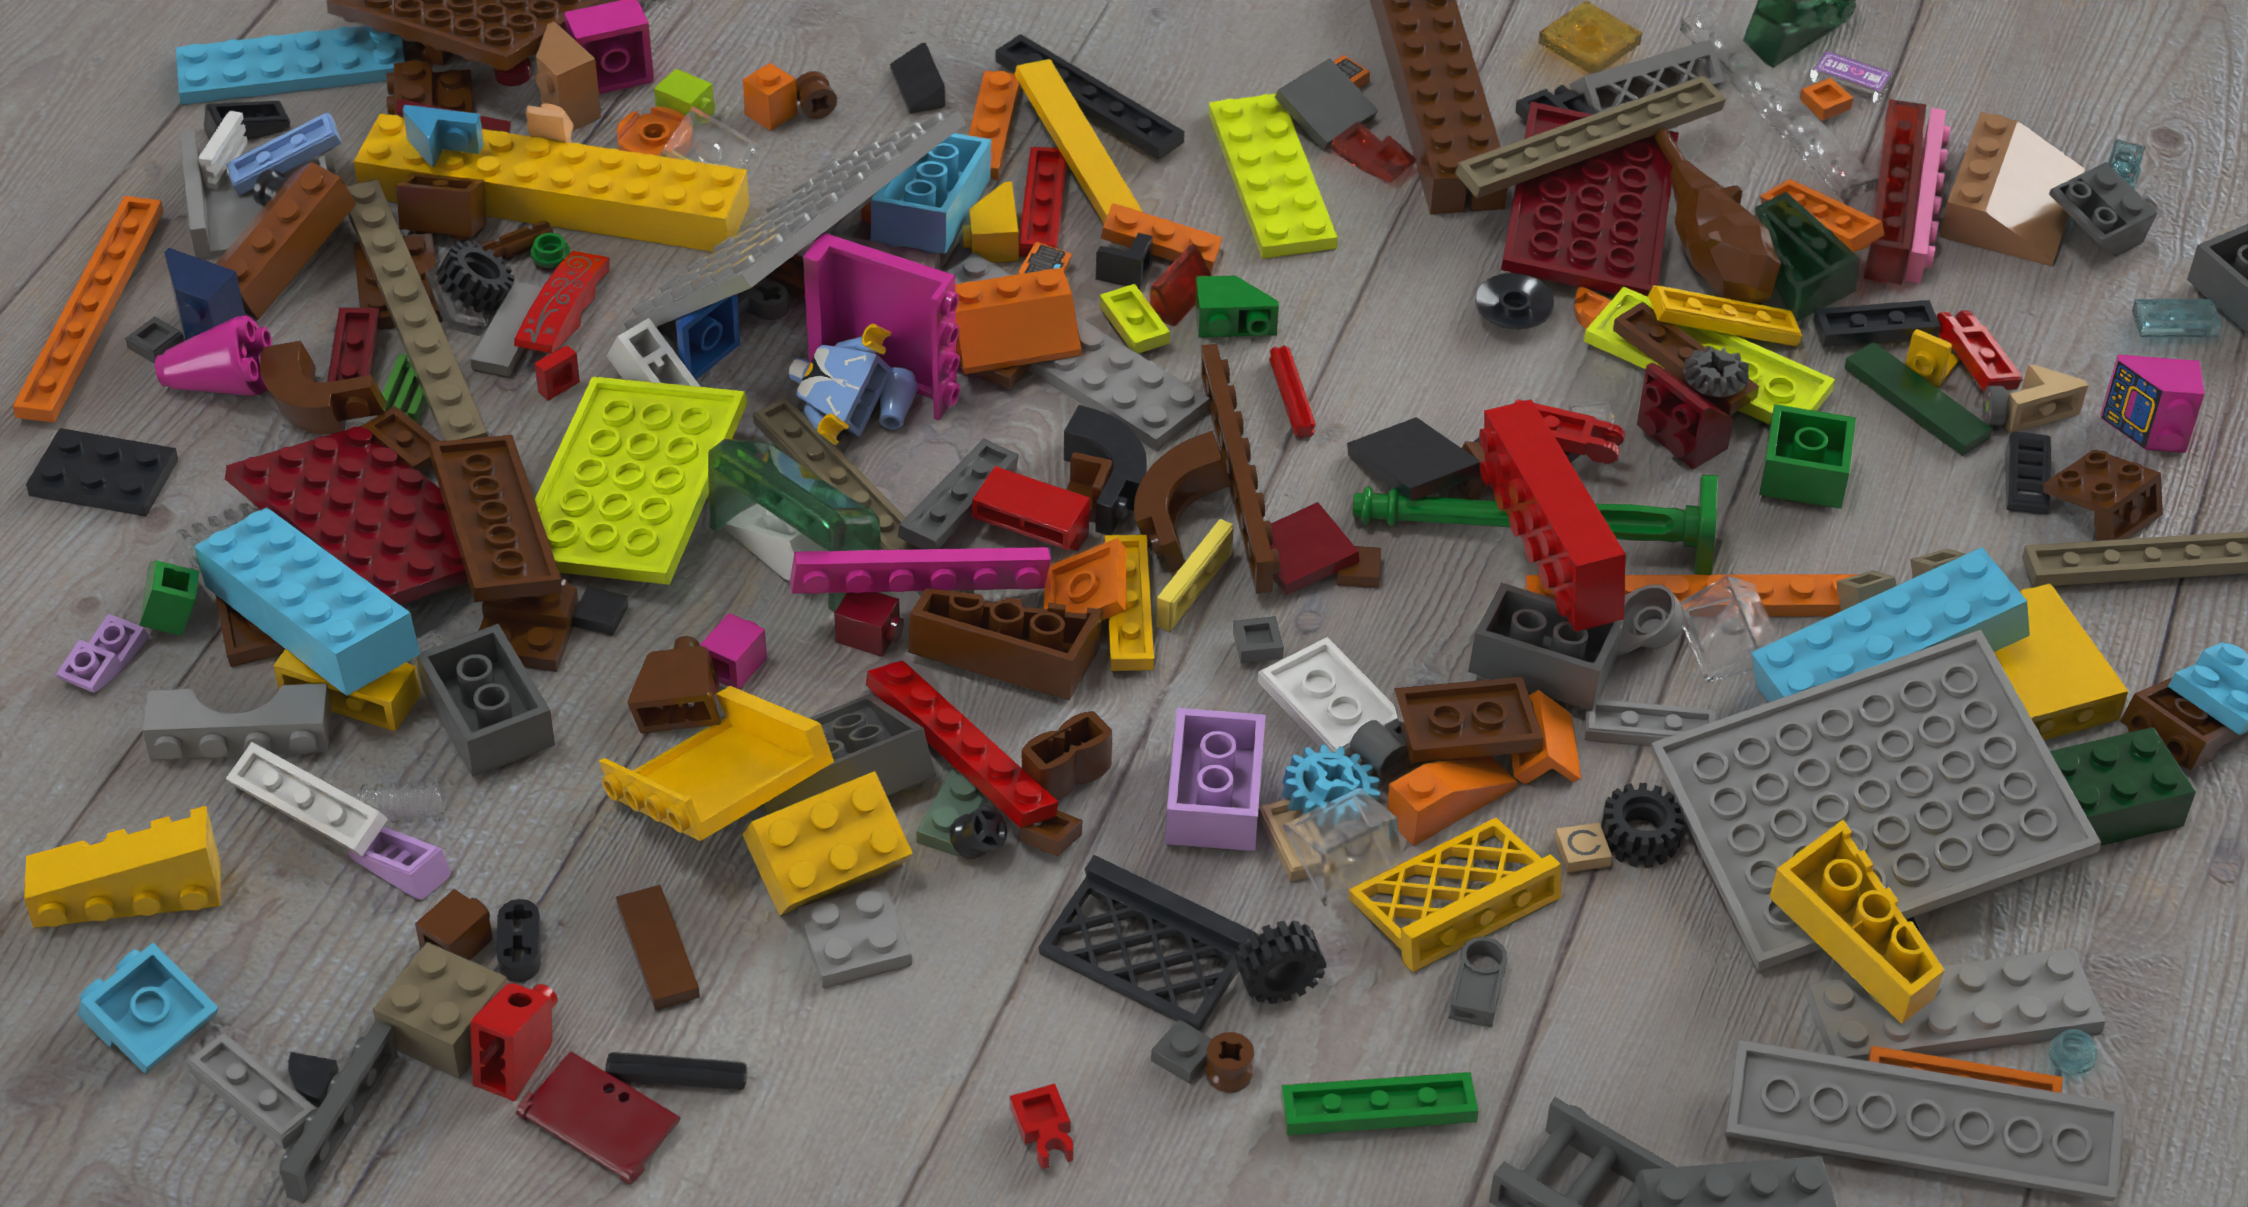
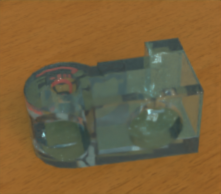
M2115 139L2107 163L2136 190L2146 146Z

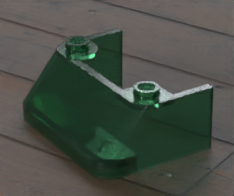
M723 439L709 450L710 528L714 531L720 529L754 501L827 551L880 550L881 529L877 514L869 507L862 506L785 455L776 445L764 441ZM828 593V609L835 612L846 593Z

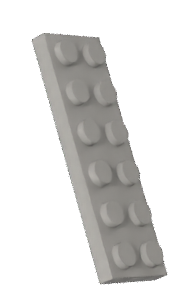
M2073 948L1943 965L1942 967L1945 971L1935 998L1902 1024L1854 978L1809 983L1805 994L1828 1055L1865 1061L1868 1060V1051L1871 1046L1934 1056L2101 1033L2106 1022Z

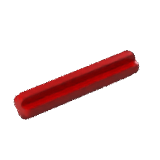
M1283 345L1279 348L1274 346L1270 350L1271 356L1269 361L1294 435L1298 438L1311 437L1315 434L1314 427L1316 422L1292 352L1288 346Z

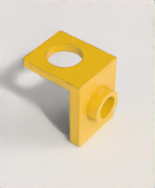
M1916 329L1911 337L1905 365L1934 386L1940 388L1957 366L1960 358L1950 353L1951 343Z

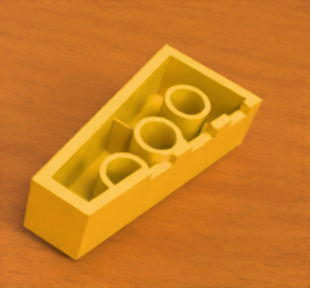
M207 806L191 809L190 817L172 822L169 816L152 820L151 828L128 834L125 829L109 832L102 842L92 845L81 840L26 856L24 900L33 928L55 927L62 924L88 921H105L140 915L150 916L158 913L200 910L202 908L221 906V863Z
M1843 819L1777 868L1769 898L1902 1024L1935 998L1945 970L1913 922H1907L1897 907L1898 899L1889 887L1885 888L1873 871V862L1865 850L1860 851L1851 838L1852 831Z

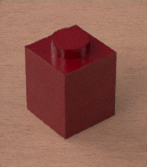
M848 592L834 612L836 643L880 657L884 656L891 642L896 643L899 640L904 627V619L900 618L899 599L879 592Z

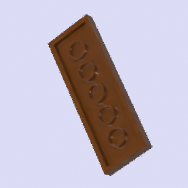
M513 435L430 442L431 462L474 602H497L502 599L528 596L541 597L547 594L561 593V577Z

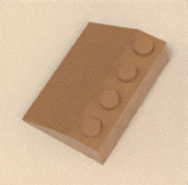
M1980 112L1947 202L1939 237L2053 266L2069 214L2049 195V192L2052 188L2084 173V168L2019 121L2005 118L1998 114Z

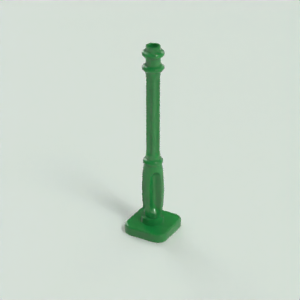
M1718 475L1701 476L1698 506L1686 505L1685 510L1634 504L1595 503L1616 539L1665 541L1671 543L1683 542V547L1695 548L1694 575H1711L1716 532ZM1369 486L1364 488L1363 493L1354 492L1353 517L1361 518L1364 525L1370 524L1372 519L1387 520L1390 527H1394L1397 521H1415L1511 528L1509 516L1505 510H1499L1496 501L1423 497L1412 502L1404 495H1399L1396 488H1392L1389 494L1373 493L1372 488Z

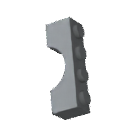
M327 683L282 685L277 694L266 704L242 713H222L209 709L197 699L193 689L150 690L147 693L142 732L150 760L242 756L251 742L275 755L329 752L333 711Z

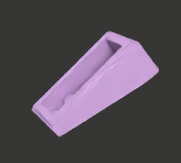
M384 826L362 857L349 851L352 860L406 894L419 900L426 898L450 876V869L442 848ZM386 845H389L383 852L377 854Z

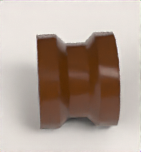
M811 71L802 74L796 79L797 101L808 118L820 119L828 116L835 109L837 96L824 74Z
M1224 1032L1210 1040L1207 1047L1206 1079L1212 1087L1225 1093H1235L1245 1089L1250 1084L1253 1077L1252 1063L1254 1061V1046L1251 1041L1244 1035L1235 1032Z

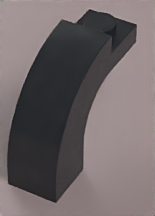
M1078 405L1064 430L1063 460L1070 462L1074 452L1112 460L1111 476L1096 501L1095 532L1112 535L1118 522L1126 520L1129 510L1134 511L1138 487L1147 473L1146 452L1138 436L1122 421L1105 412Z

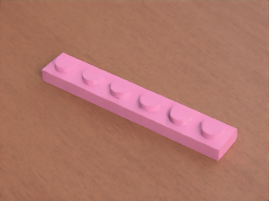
M1930 109L1924 136L1905 281L1921 283L1924 268H1932L1935 254V246L1928 244H1935L1939 222L1932 221V219L1938 220L1942 197L1935 195L1941 196L1945 173L1940 172H1944L1948 153L1946 148L1951 126L1944 125L1946 110Z

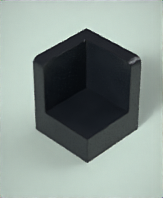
M1138 233L1129 252L1100 246L1096 252V280L1122 286L1135 284L1140 290L1152 266L1153 236Z

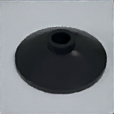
M1506 273L1485 280L1476 292L1475 303L1479 313L1486 320L1497 326L1508 329H1529L1541 325L1549 319L1554 309V296L1543 282L1534 277L1524 274Z

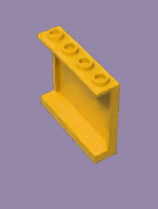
M2051 583L2019 591L2027 600L2030 636L1994 653L2043 740L2120 720L2129 692Z
M729 686L716 693L725 717L721 719L720 725L705 728L634 770L627 769L606 758L599 760V763L604 773V777L601 779L603 788L613 801L617 800L631 807L634 811H640L652 817L656 822L660 821L674 828L679 833L682 832L702 841L834 763V759L819 722Z

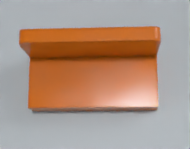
M1537 690L1529 695L1543 735L1542 751L1511 754L1514 777L1526 785L1553 768L1574 783L1581 779L1572 716L1566 709L1540 690Z

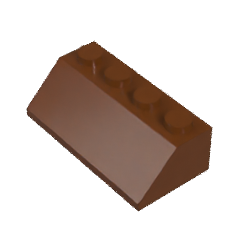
M313 162L298 168L218 260L217 265L236 271L246 314L258 320L354 208L356 202L341 177Z

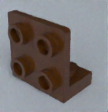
M2092 450L2043 483V492L2045 494L2094 511L2096 541L2129 539L2163 515L2161 473L2146 468L2139 463L2110 455L2105 451Z

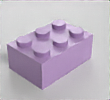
M1177 708L1167 802L1165 844L1255 851L1265 714Z

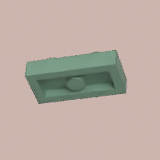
M952 768L916 831L917 843L959 856L950 839V827L953 821L964 814H970L980 807H985L989 799L958 770Z

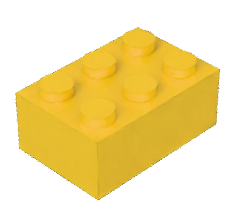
M875 771L754 820L742 833L779 917L796 910L798 906L813 903L896 868L913 854Z

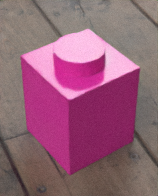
M728 613L699 645L708 648L719 675V683L740 689L767 659L765 629L759 627L753 621L744 620L731 613Z

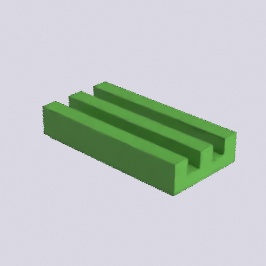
M398 355L382 394L386 400L385 411L390 409L394 403V406L403 412L413 392V386L417 378L407 355ZM420 385L417 388L408 412H404L416 423L426 403Z

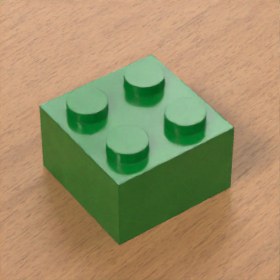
M1774 404L1766 443L1759 495L1841 509L1850 473L1856 417Z

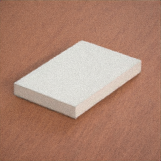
M1328 637L1258 672L1257 682L1319 747H1321V744H1325L1329 752L1336 753L1338 747L1341 746L1344 747V755L1349 757L1354 754L1350 749L1351 739L1363 724L1371 720H1377L1383 726H1386L1398 719L1394 704Z

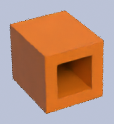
M768 63L743 79L745 115L772 131L798 114L796 79L772 63Z

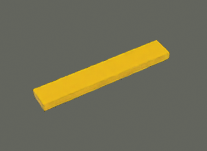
M1051 60L1016 65V79L1103 224L1106 221L1112 203L1143 212Z

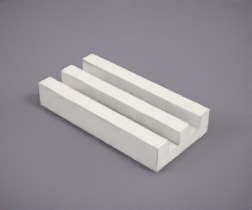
M229 111L198 157L205 188L218 190L229 173L226 164L238 158L248 143L247 137L243 136L246 129L245 125L240 124L243 120V114L240 112Z

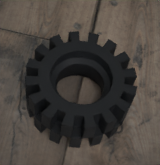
M464 241L463 244L457 242L454 246L452 245L436 271L438 276L436 280L438 284L443 285L441 289L444 293L452 294L450 299L454 302L459 299L463 302L462 307L468 309L470 306H473L474 312L481 313L482 309L485 313H491L492 310L496 311L513 286L515 278L514 275L510 274L512 272L510 266H503L505 260L502 257L495 258L493 256L495 252L491 249H488L486 252L483 250V245L476 243L473 247L469 241Z
M1631 783L1624 785L1623 792L1617 788L1612 792V798H1607L1603 810L1601 828L1610 852L1612 853L1617 850L1616 860L1622 862L1625 857L1630 858L1629 866L1637 867L1638 860L1644 861L1645 868L1653 867L1654 859L1661 865L1667 862L1668 856L1673 858L1677 848L1680 846L1685 815L1681 813V807L1678 802L1674 803L1675 796L1671 792L1662 796V787L1655 785L1653 791L1647 790V783H1639L1638 790H1634ZM1634 819L1646 820L1656 825L1658 829L1651 831L1638 830L1630 826L1627 821Z
M1285 921L1277 922V928L1271 929L1268 924L1262 927V934L1258 935L1254 931L1248 936L1250 942L1242 941L1239 945L1240 951L1235 954L1236 965L1248 995L1251 998L1255 997L1257 1002L1263 1003L1267 999L1269 1004H1277L1280 997H1283L1284 1002L1291 1001L1292 994L1297 993L1301 997L1307 993L1305 990L1306 986L1314 988L1318 984L1316 978H1323L1325 975L1323 968H1327L1326 961L1315 934L1307 924L1301 926L1299 921H1292L1288 927Z

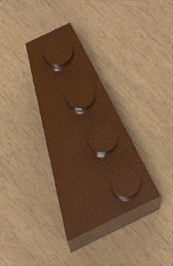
M926 588L910 612L908 653L1070 700L1100 648L1103 609L1087 608V614L1066 612V605L1049 603L1048 609L1022 606V599L1006 598L1005 600L992 603L984 602L981 594Z

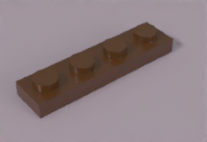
M1644 302L1639 303L1614 319V332L1685 382L1683 373L1685 360L1691 357L1694 350L1704 352L1706 349L1705 346L1676 325L1658 321L1654 310ZM1714 366L1710 367L1715 368L1716 371L1719 372L1720 376L1722 377L1723 371H1719L1718 368ZM1748 379L1745 388L1731 396L1713 397L1700 394L1730 416L1757 398L1759 386Z

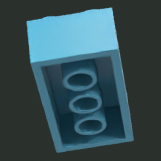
M953 133L877 191L871 199V241L882 242L891 247L904 246L921 249L929 254H946L969 216V208L976 204L990 181L991 139Z

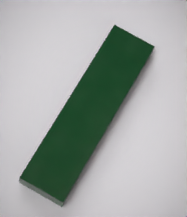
M1872 342L1846 358L1844 368L1962 456L1990 439L1993 428L1877 343Z

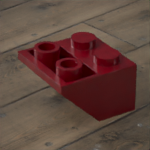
M1653 362L1646 366L1637 425L1647 435L1657 440L1675 457L1681 459L1692 469L1697 468L1727 450L1733 419L1677 375Z

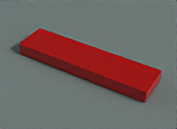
M1030 147L1018 242L1019 257H1027L1035 242L1058 249L1067 162L1058 148Z

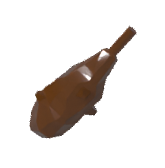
M1666 129L1658 130L1654 135V139L1672 166L1670 178L1677 206L1675 216L1676 230L1693 268L1714 288L1716 297L1758 305L1771 301L1781 262L1775 253L1769 230L1740 204L1742 189L1737 185L1724 187L1684 158Z

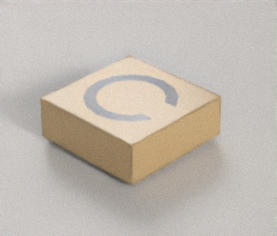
M1600 822L1556 828L1555 841L1567 873L1611 866L1612 855Z

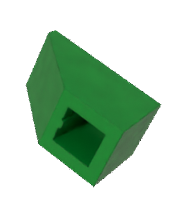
M1236 275L1196 276L1195 312L1198 338L1277 335L1278 300Z
M157 560L151 561L147 572L139 626L182 636L196 599L199 571Z

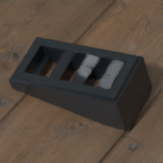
M279 100L206 104L204 131L209 140L229 111L243 114V120L240 124L245 125L246 131L243 136H246L247 140L290 128V120Z
M2016 431L2010 433L2005 450L2007 510L2048 515L2050 495L2043 492V483L2051 478V437L2049 435ZM2017 491L2034 492L2039 495L2017 493Z

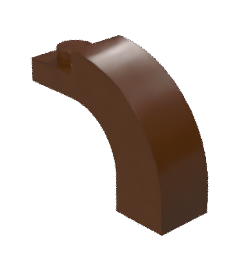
M301 340L262 348L260 370L263 382L281 413L296 427L312 433L334 434L345 430L346 420L385 414L386 400L372 375L334 382L314 381L316 366Z
M1213 430L1188 439L1161 456L1143 477L1135 496V521L1141 535H1147V548L1153 546L1157 559L1165 557L1171 572L1179 570L1186 562L1177 532L1178 523L1183 512L1197 499L1232 486Z

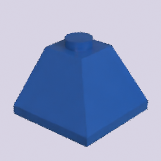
M737 294L676 319L679 359L695 380L740 345Z

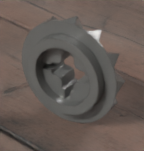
M1708 345L1704 352L1700 350L1693 351L1691 357L1685 360L1683 373L1686 382L1696 391L1713 397H1727L1737 394L1745 388L1749 379V364L1741 361L1740 353L1729 354L1725 347L1719 351L1714 350ZM1714 366L1717 367L1719 371H1723L1722 377L1720 376V373L1716 371L1715 368L1710 367Z

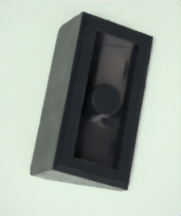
M925 42L917 45L890 64V70L909 113L945 107V86Z

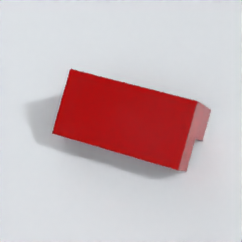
M997 466L993 468L972 499V518L1066 550L1070 548L1079 551L1089 535L1090 497Z

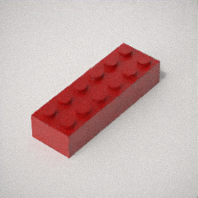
M1530 399L1484 410V428L1479 431L1480 442L1485 456V460L1480 461L1482 480L1486 486L1491 485L1494 490L1499 510H1505L1509 516V523L1514 536H1520L1523 540L1529 562H1535L1538 566L1544 588L1546 590L1551 589L1559 614L1562 617L1566 616L1575 632L1624 620L1626 554L1534 402Z

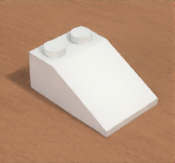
M793 485L783 487L723 523L728 533L783 579L789 581L794 552L859 551L872 546L856 501Z

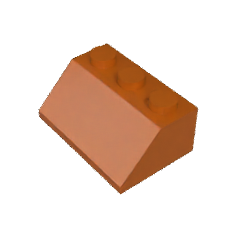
M1063 267L955 284V293L959 295V302L955 311L956 324L959 325L956 352L960 356V364L964 374L1081 356V344L1073 296Z

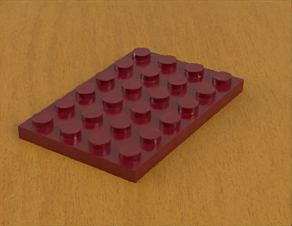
M1531 102L1524 139L1591 116L1592 114ZM1667 130L1677 145L1679 133ZM1654 135L1516 184L1500 270L1615 295L1623 287H1626L1648 297L1652 287L1658 285L1672 186L1670 178L1672 166L1654 139Z
M362 425L226 465L225 480L260 510L267 507L399 605L468 582L440 488L420 471L406 466L397 458L398 455L394 450L385 448L372 438L371 431L363 428Z

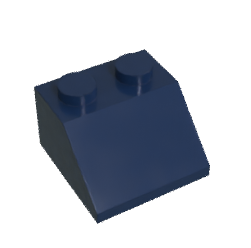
M168 248L164 252L185 341L234 317L245 316L236 271L172 248Z

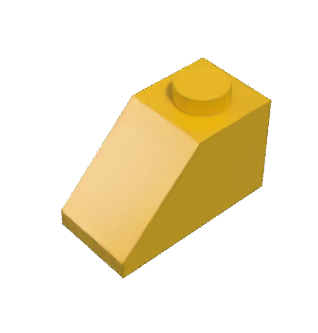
M1012 181L1003 182L969 208V225H962L963 248H970L971 254L975 252L991 263L1019 261L1018 224Z

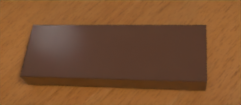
M661 885L616 896L618 911L654 1009L658 1010L700 998L699 986Z

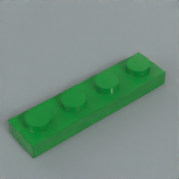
M1471 1072L1281 1085V1102L1286 1135L1477 1122L1478 1106Z

